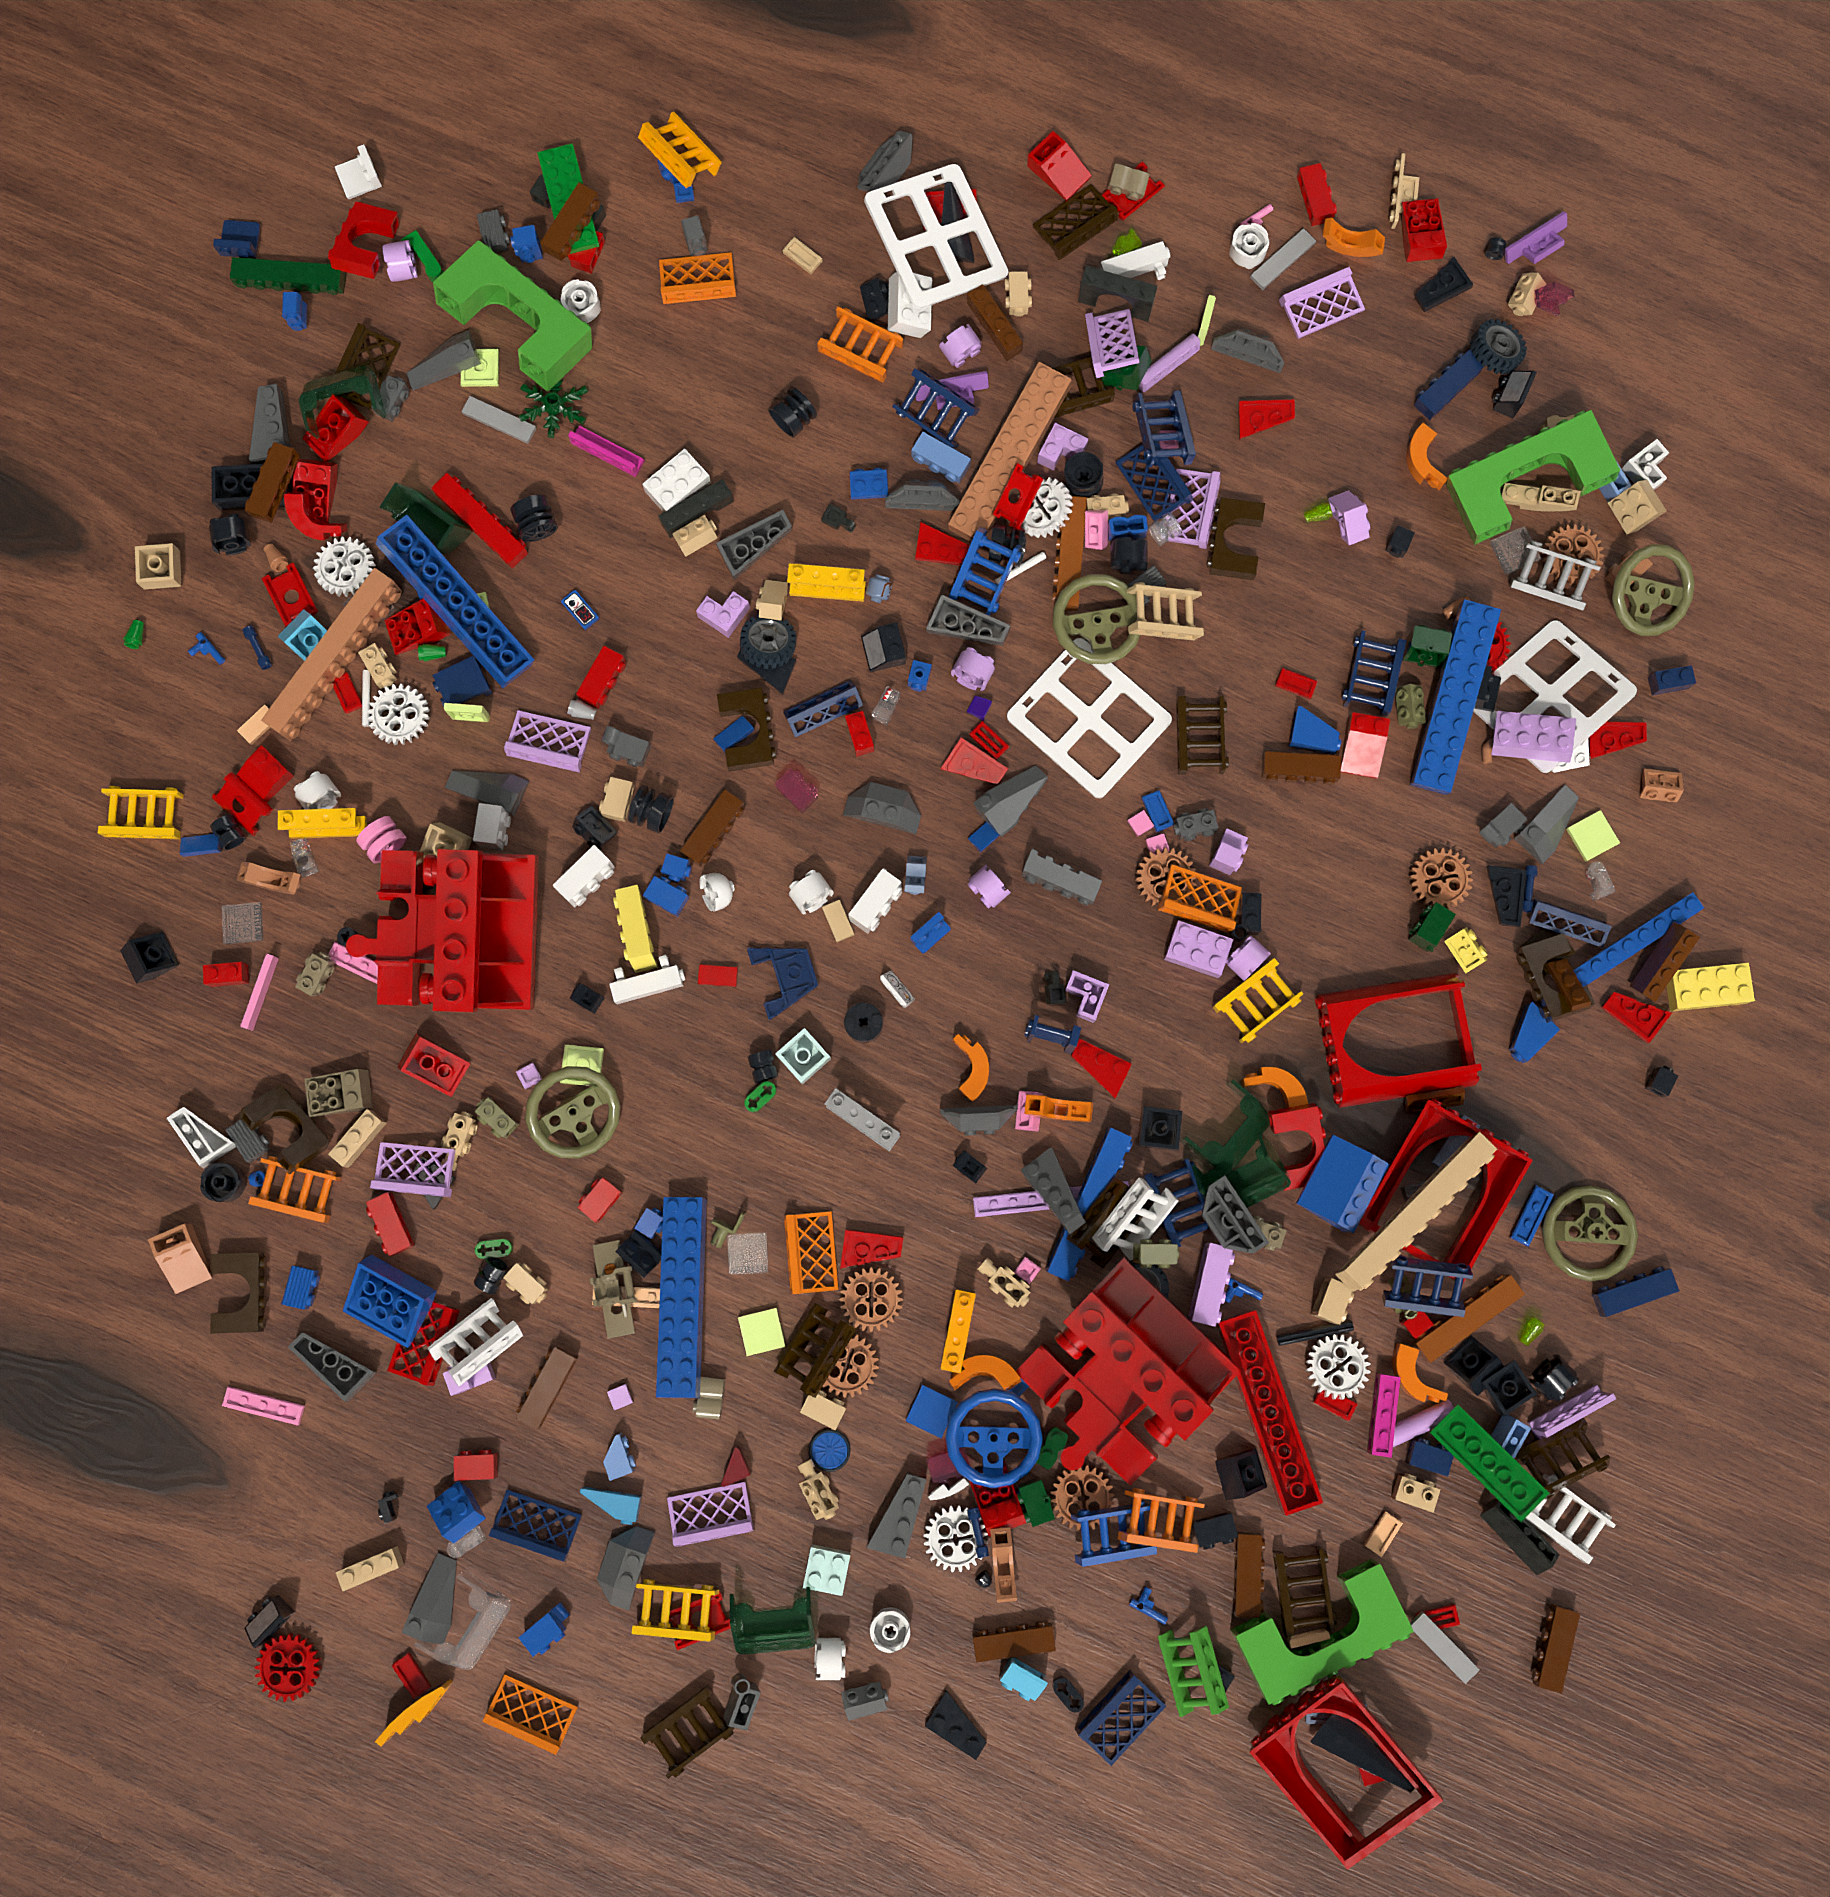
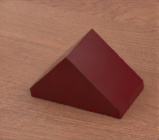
M738 1446L733 1451L721 1486L723 1487L751 1475L743 1452Z

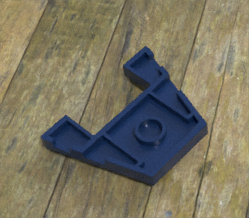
M747 948L752 966L772 961L782 993V998L763 1003L768 1020H772L819 986L807 949Z

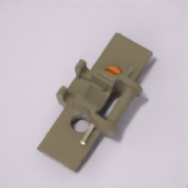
M620 1240L593 1245L598 1278L589 1279L590 1285L594 1286L595 1300L592 1301L594 1307H603L608 1339L635 1334L631 1303L638 1301L634 1295L631 1276L632 1266L624 1267L623 1259L615 1252L621 1246ZM621 1274L624 1276L627 1299L624 1300L621 1298L618 1276ZM616 1303L622 1305V1312L620 1314L612 1312V1306Z

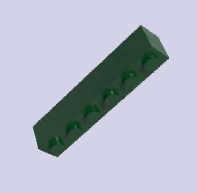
M232 257L230 279L236 287L242 289L254 287L258 290L269 288L276 291H309L314 294L325 292L337 295L338 293L344 294L346 272L332 269L331 264Z

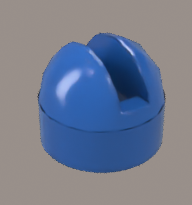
M262 1171L252 1172L248 1177L249 1184L253 1187L262 1186L265 1174Z

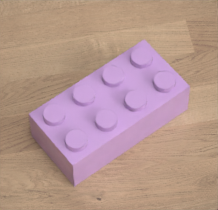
M1497 711L1491 755L1570 763L1573 754L1576 718Z
M1205 1243L1188 1315L1190 1321L1210 1326H1216V1323H1220L1222 1312L1219 1309L1220 1304H1224L1226 1292L1223 1291L1225 1284H1228L1231 1273L1228 1272L1229 1265H1233L1235 1253H1232L1233 1250L1224 1249L1221 1245Z

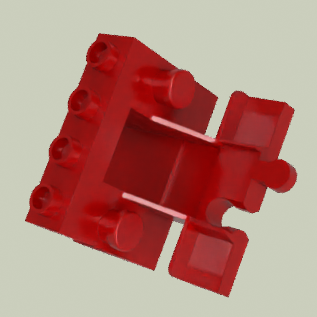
M438 849L437 856L435 854H427L423 861L424 852L382 850L380 889L376 894H378L380 900L393 901L397 898H403L409 906L408 914L401 920L393 916H379L377 939H370L365 935L357 934L349 937L346 942V950L352 957L359 958L365 957L368 954H377L376 960H374V963L378 966L377 1004L419 1005L420 998L422 1004L431 1005L433 1003V1011L477 1012L478 1008L534 1009L539 856L492 854L477 850ZM423 881L426 886L436 885V895H422ZM420 963L434 964V975L432 973H423L420 978Z
M1125 1257L1063 1321L1067 1327L1062 1332L1059 1331L1054 1337L1056 1342L1076 1360L1083 1355V1351L1087 1347L1095 1354L1074 1373L1045 1343H1042L1016 1370L1019 1377L1050 1408H1053L1060 1401L1061 1394L1065 1390L1074 1389L1082 1396V1406L1078 1410L1071 1411L1064 1419V1422L1080 1438L1074 1445L1064 1448L1061 1453V1463L1068 1470H1078L1082 1467L1085 1457L1093 1450L1097 1457H1101L1130 1486L1158 1459V1454L1127 1424L1148 1405L1156 1414L1151 1419L1148 1418L1143 1425L1161 1445L1168 1447L1177 1434L1185 1441L1214 1411V1408L1210 1405L1213 1400L1241 1372V1369Z

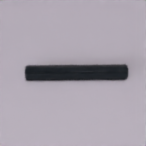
M1348 1320L1341 1322L1340 1325L1329 1324L1277 1335L1276 1340L1278 1345L1282 1346L1353 1331L1354 1326L1353 1322Z

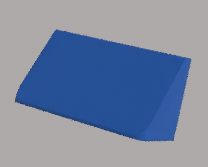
M742 716L713 740L725 753V749L733 748L755 730Z
M986 822L968 840L981 853L1000 835Z
M209 834L181 838L180 855L187 857L220 853L222 851L218 841L219 837Z

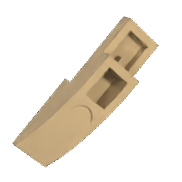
M1505 483L1502 498L1505 504L1520 506V509L1571 511L1577 510L1581 491L1544 485L1542 488Z

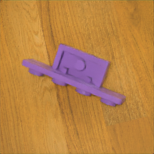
M1560 213L1523 238L1509 245L1505 249V262L1509 264L1523 255L1535 264L1564 246V239L1557 233L1567 227V213Z
M986 371L939 380L971 403H974L972 391L989 387ZM927 385L921 386L916 395V400H926L930 394V387ZM941 395L935 398L938 410L942 409L946 403V398Z

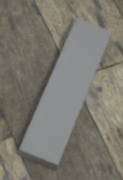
M1303 228L1259 267L1250 278L1264 290L1315 245L1316 240Z
M469 396L461 411L463 415L526 444H529L537 429L536 426L526 421L521 422L519 418Z
M1423 1611L1410 1622L1414 1632L1465 1684L1479 1671V1668Z

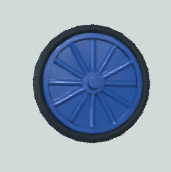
M826 1429L820 1431L812 1438L809 1445V1456L818 1469L826 1472L837 1471L845 1466L849 1460L850 1444L846 1436L841 1432Z

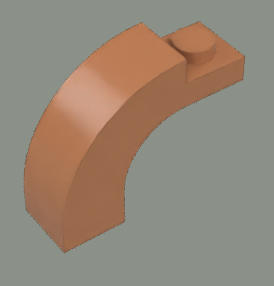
M242 862L237 881L294 895L300 886V874L277 871L250 862Z
M1010 1527L990 1529L997 1603L1017 1601Z

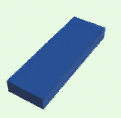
M1535 1185L1509 1238L1529 1247L1554 1194Z

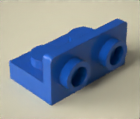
M874 468L870 471H864L863 469L851 471V500L886 498L888 496L887 470Z
M938 912L910 937V941L924 954L944 937L951 928L944 921L941 913Z

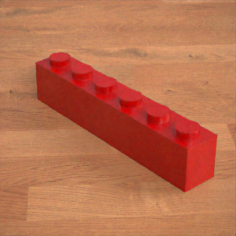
M446 473L431 487L434 494L513 569L528 554L525 549L527 545L520 538L516 540L512 536L514 534L512 530L506 525L503 527L499 523L501 520L494 513L490 515L486 511L488 509L486 505L480 500L477 502L473 498L475 495L468 488L464 490L460 486L462 483L456 476L451 477Z

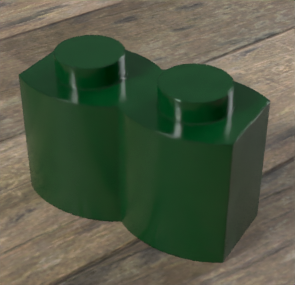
M1055 1426L1051 1427L1045 1436L1044 1444L1041 1445L1039 1459L1036 1463L1049 1470L1055 1464L1058 1452L1066 1445L1068 1434Z

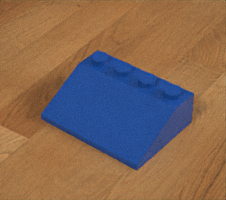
M1331 1135L1296 1204L1344 1233H1354L1389 1164L1377 1156L1335 1135Z
M371 1254L358 1263L343 1312L408 1348L427 1316L437 1291Z

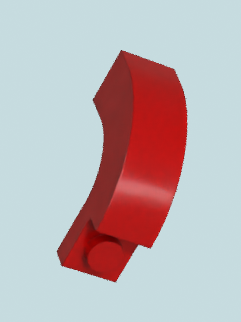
M288 492L284 494V503L288 517L293 525L304 535L317 540H326L330 536H341V533L347 531V523H325L313 515L309 505V492Z

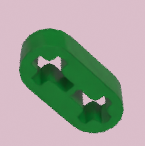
M768 1081L763 1082L747 1096L744 1102L745 1108L749 1112H758L776 1095L775 1085ZM764 1086H772L771 1095L765 1094L763 1097L760 1096L764 1092ZM760 1097V1100L756 1103L758 1107L749 1108V1100H756Z
M507 1239L482 1241L475 1247V1254L480 1259H486L489 1256L496 1258L506 1257L513 1251V1244ZM503 1242L509 1247V1249L505 1250L504 1254L502 1250L496 1251V1247L502 1246ZM484 1244L486 1248H492V1251L486 1252V1256L480 1253V1249L483 1248Z

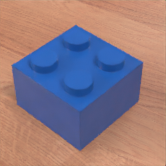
M457 1481L427 1505L441 1535L452 1543H456L486 1519L470 1488L460 1481Z

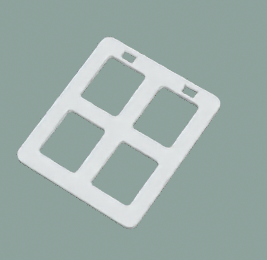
M951 164L870 191L864 197L866 207L915 308L921 309L972 291L982 284L986 286L1003 280L1008 275V268L958 165ZM941 174L942 179L935 181L933 176ZM950 181L957 191L968 218L941 226L924 190ZM892 190L893 196L886 198L884 193ZM904 196H910L926 232L899 241L881 204ZM974 231L991 264V268L964 276L947 240ZM933 246L950 282L927 291H922L907 262L905 254Z
M1559 621L1550 622L1492 673L1494 676L1501 677L1500 685L1511 675H1516L1538 694V697L1520 713L1541 715L1549 707H1552L1563 717L1576 718L1573 751L1635 697L1637 692L1634 684ZM1567 636L1575 642L1572 646L1564 640ZM1552 639H1557L1576 655L1579 661L1557 681L1549 685L1525 663ZM1589 671H1594L1617 690V694L1591 717H1585L1563 697V694ZM1612 673L1619 681L1614 683L1608 676ZM1474 707L1473 712L1494 729L1497 711H1484ZM1527 759L1543 773L1552 771L1561 763Z
M1077 638L1073 641L1078 647L1093 653L1091 645L1086 640ZM1065 650L1008 711L1007 719L1095 798H1103L1171 724L1172 717L1112 663L1092 664L1111 681V685L1091 706L1085 705L1059 682V678L1076 660ZM1069 655L1072 660L1065 666L1061 661ZM1047 692L1078 718V721L1057 743L1051 741L1025 717L1026 713ZM1121 693H1125L1154 719L1134 743H1129L1101 718L1104 711ZM1030 696L1034 701L1028 707H1025L1022 704ZM1089 729L1094 731L1120 754V758L1100 780L1092 777L1067 754L1069 749Z

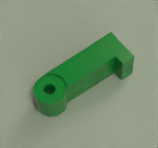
M415 230L400 239L401 241L409 240L411 251H414L425 267L429 280L434 282L443 271L418 232Z

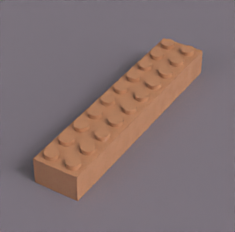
M1041 362L1037 364L948 524L950 531L971 542L976 530L980 527L987 530L985 536L989 535L997 520L996 517L992 516V513L1016 463L1024 467L1022 470L1024 472L1072 385L1071 378ZM1014 488L1010 490L1009 495H1008V499H1009L1011 493L1013 492Z
M376 568L371 571L263 716L262 722L290 742L299 735L300 728L310 720L311 713L321 705L326 693L333 689L334 684L332 682L336 677L340 678L344 674L346 666L355 659L357 651L365 646L367 638L376 631L380 620L388 615L390 605L392 606L393 603L399 600L402 591L392 579Z

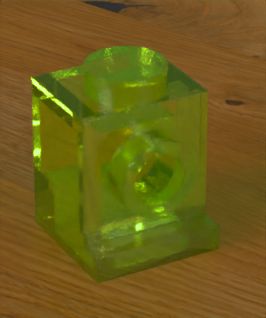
M1130 229L1127 236L1122 235L1116 240L1115 246L1112 247V252L1117 257L1141 249L1142 242L1135 231Z

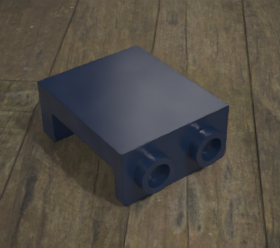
M474 656L432 675L435 680L432 682L435 690L441 692L442 698L440 700L443 707L444 703L463 704L482 694L485 696L493 694Z

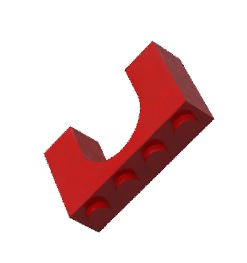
M355 201L353 207L349 209L346 221L342 223L341 232L336 236L333 248L328 252V259L332 269L374 279L381 266L378 253L358 248L352 242L358 236L366 233L394 238L400 226L398 213Z
M1314 1103L1268 1111L1270 1129L1274 1134L1302 1130L1307 1132L1312 1140V1150L1307 1159L1299 1164L1277 1168L1279 1185L1284 1191L1305 1186L1325 1148L1323 1138H1326L1324 1127H1321L1320 1123L1323 1115L1321 1108H1318Z

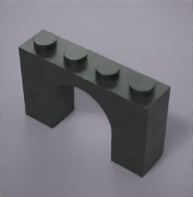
M1086 266L1081 281L1078 302L1096 307L1100 295H1115L1127 300L1132 305L1131 317L1148 322L1158 286Z

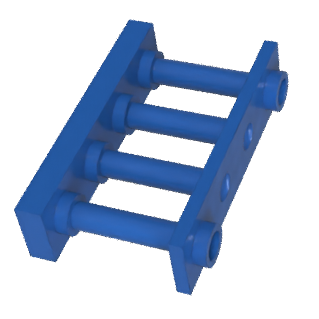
M980 527L976 530L948 598L956 601L959 597H965L988 608L986 615L991 616L992 613L996 614L1000 603H998V599L1014 562L1018 563L1022 552H1019L1021 545H1017L1014 550H1011L987 539L988 537L985 536L987 530ZM980 546H986L1009 557L1006 568L980 556V553H978ZM973 563L981 564L1002 574L999 585L974 574L971 570ZM966 580H971L995 591L992 601L967 591L966 587H964Z
M1141 1500L1137 1526L1138 1534L1142 1535L1146 1531L1144 1511L1150 1510L1151 1506L1145 1500ZM1133 1504L1093 1511L1081 1509L1077 1513L1071 1514V1519L1080 1522L1083 1550L1081 1554H1075V1563L1082 1567L1157 1554V1547L1142 1544L1130 1545V1543L1120 1540L1119 1547L1112 1548L1110 1546L1107 1517L1118 1516L1119 1531L1126 1532L1125 1514L1132 1512ZM1099 1519L1102 1547L1098 1551L1091 1550L1088 1520Z

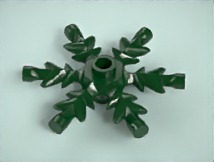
M560 380L549 390L550 393L545 396L543 395V390L539 392L535 385H533L532 389L523 383L520 390L528 393L525 397L535 398L533 401L540 400L542 405L540 407L533 405L534 408H525L524 410L527 413L520 414L518 417L521 422L528 418L534 421L537 415L541 417L542 412H547L549 416L544 419L547 422L543 428H548V438L555 437V428L560 429L556 422L560 421L556 417V414L560 412L563 413L564 419L567 416L571 423L576 420L583 425L586 422V418L578 415L581 411L571 410L573 407L566 408L564 404L565 402L573 403L572 400H581L582 398L579 396L588 393L585 386L578 390H575V387H573L569 393L565 391L564 396H559L557 392L562 388L558 387L563 382V380Z

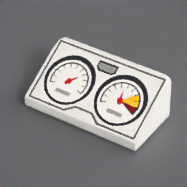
M892 971L880 976L881 982L903 1008H906L915 1000Z

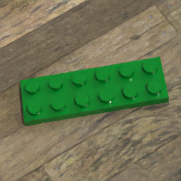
M573 143L537 152L554 220L577 184H583ZM592 216L588 226L584 227L581 231L579 240L572 245L570 254L600 247Z
M1459 1405L1430 1432L1520 1522L1550 1494Z

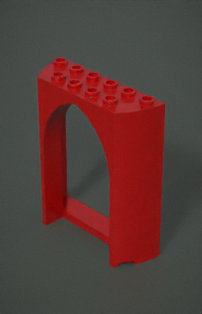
M1457 973L1317 995L1315 1004L1316 1008L1320 1009L1319 1025L1324 1030L1322 1041L1328 1051L1326 1062L1331 1067L1332 1073L1329 1077L1331 1085H1334L1335 1088L1333 1099L1334 1103L1338 1104V1108L1404 1098L1412 1094L1477 1085L1480 1079L1477 1071H1481L1482 1067L1481 1063H1475L1461 989L1465 987L1464 980L1459 981ZM1448 991L1463 1066L1406 1076H1383L1372 1073L1355 1063L1343 1048V1040L1352 1020L1362 1010L1373 1004Z
M1432 1098L1431 1101H1427L1373 1195L1359 1225L1373 1233H1376L1381 1228V1226L1377 1225L1379 1219L1411 1163L1425 1147L1444 1137L1455 1135L1471 1137L1480 1132L1497 1148L1493 1153L1495 1157L1488 1164L1483 1165V1184L1480 1196L1443 1260L1445 1263H1464L1472 1269L1533 1160L1528 1158L1529 1154L1521 1149L1516 1151L1511 1148L1512 1144L1508 1141L1494 1138L1495 1134L1491 1131L1477 1128L1475 1122L1470 1119H1461L1458 1112L1450 1108L1449 1110L1442 1108L1443 1104ZM1411 1244L1402 1248V1250L1417 1259L1440 1262ZM1448 1276V1277L1451 1278L1452 1280H1455V1278H1456V1277Z
M1334 1675L1325 1682L1321 1680L1315 1685L1313 1691L1302 1694L1297 1703L1294 1705L1291 1703L1286 1706L1281 1715H1274L1268 1721L1269 1724L1250 1742L1252 1746L1249 1753L1347 1870L1443 1802L1442 1795L1339 1675ZM1310 1713H1331L1355 1722L1376 1741L1422 1797L1364 1838L1312 1776L1302 1761L1296 1740V1729L1300 1719Z

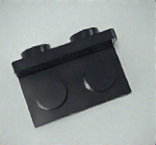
M1486 665L1475 709L1494 712L1501 677L1491 674L1492 666Z
M592 805L575 817L572 825L576 834L582 836L587 841L589 847L595 845L600 851L603 845L618 833Z
M635 1230L615 1251L643 1278L661 1261V1251L638 1230Z

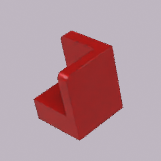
M1417 1311L1415 1318L1407 1319L1405 1317L1399 1322L1401 1326L1407 1328L1414 1338H1418L1434 1325L1425 1312Z

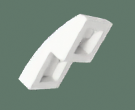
M963 1476L950 1488H947L942 1483L928 1494V1498L930 1500H937L951 1496L968 1486L969 1482Z

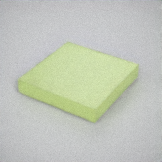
M1212 295L1208 296L1198 333L1200 346L1204 344L1216 299Z
M476 349L481 364L461 371V386H499V350Z
M444 703V710L452 720L489 722L490 715L483 706Z
M1601 810L1566 829L1585 862L1620 843Z
M565 1045L562 1068L566 1066L588 1067L601 1073L604 1049ZM568 1078L560 1081L563 1084L597 1086L584 1078Z
M777 1308L738 1317L747 1356L786 1347Z

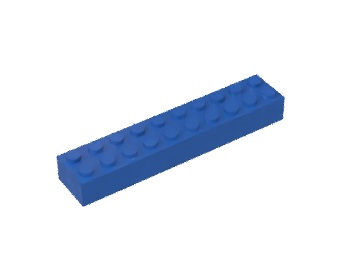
M408 515L377 537L376 545L502 688H505L532 666L534 662L532 656Z
M1465 599L1459 603L1451 632L1452 638L1449 655L1441 668L1409 785L1444 795L1451 793L1501 609Z
M664 1197L657 1398H700L707 1200L703 1197Z

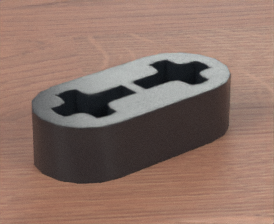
M1059 1676L1055 1678L1052 1684L1055 1694L1068 1710L1074 1713L1080 1712L1084 1707V1700L1081 1694L1066 1677ZM1058 1682H1061L1062 1684L1064 1682L1067 1683L1065 1685L1066 1690L1068 1691L1066 1694L1062 1689H1060L1059 1691L1057 1690ZM1070 1695H1071L1075 1700L1078 1699V1698L1080 1699V1700L1078 1701V1703H1079V1706H1078V1707H1076L1075 1705H1073L1072 1707L1070 1706V1705H1071V1700H1070V1698H1069Z

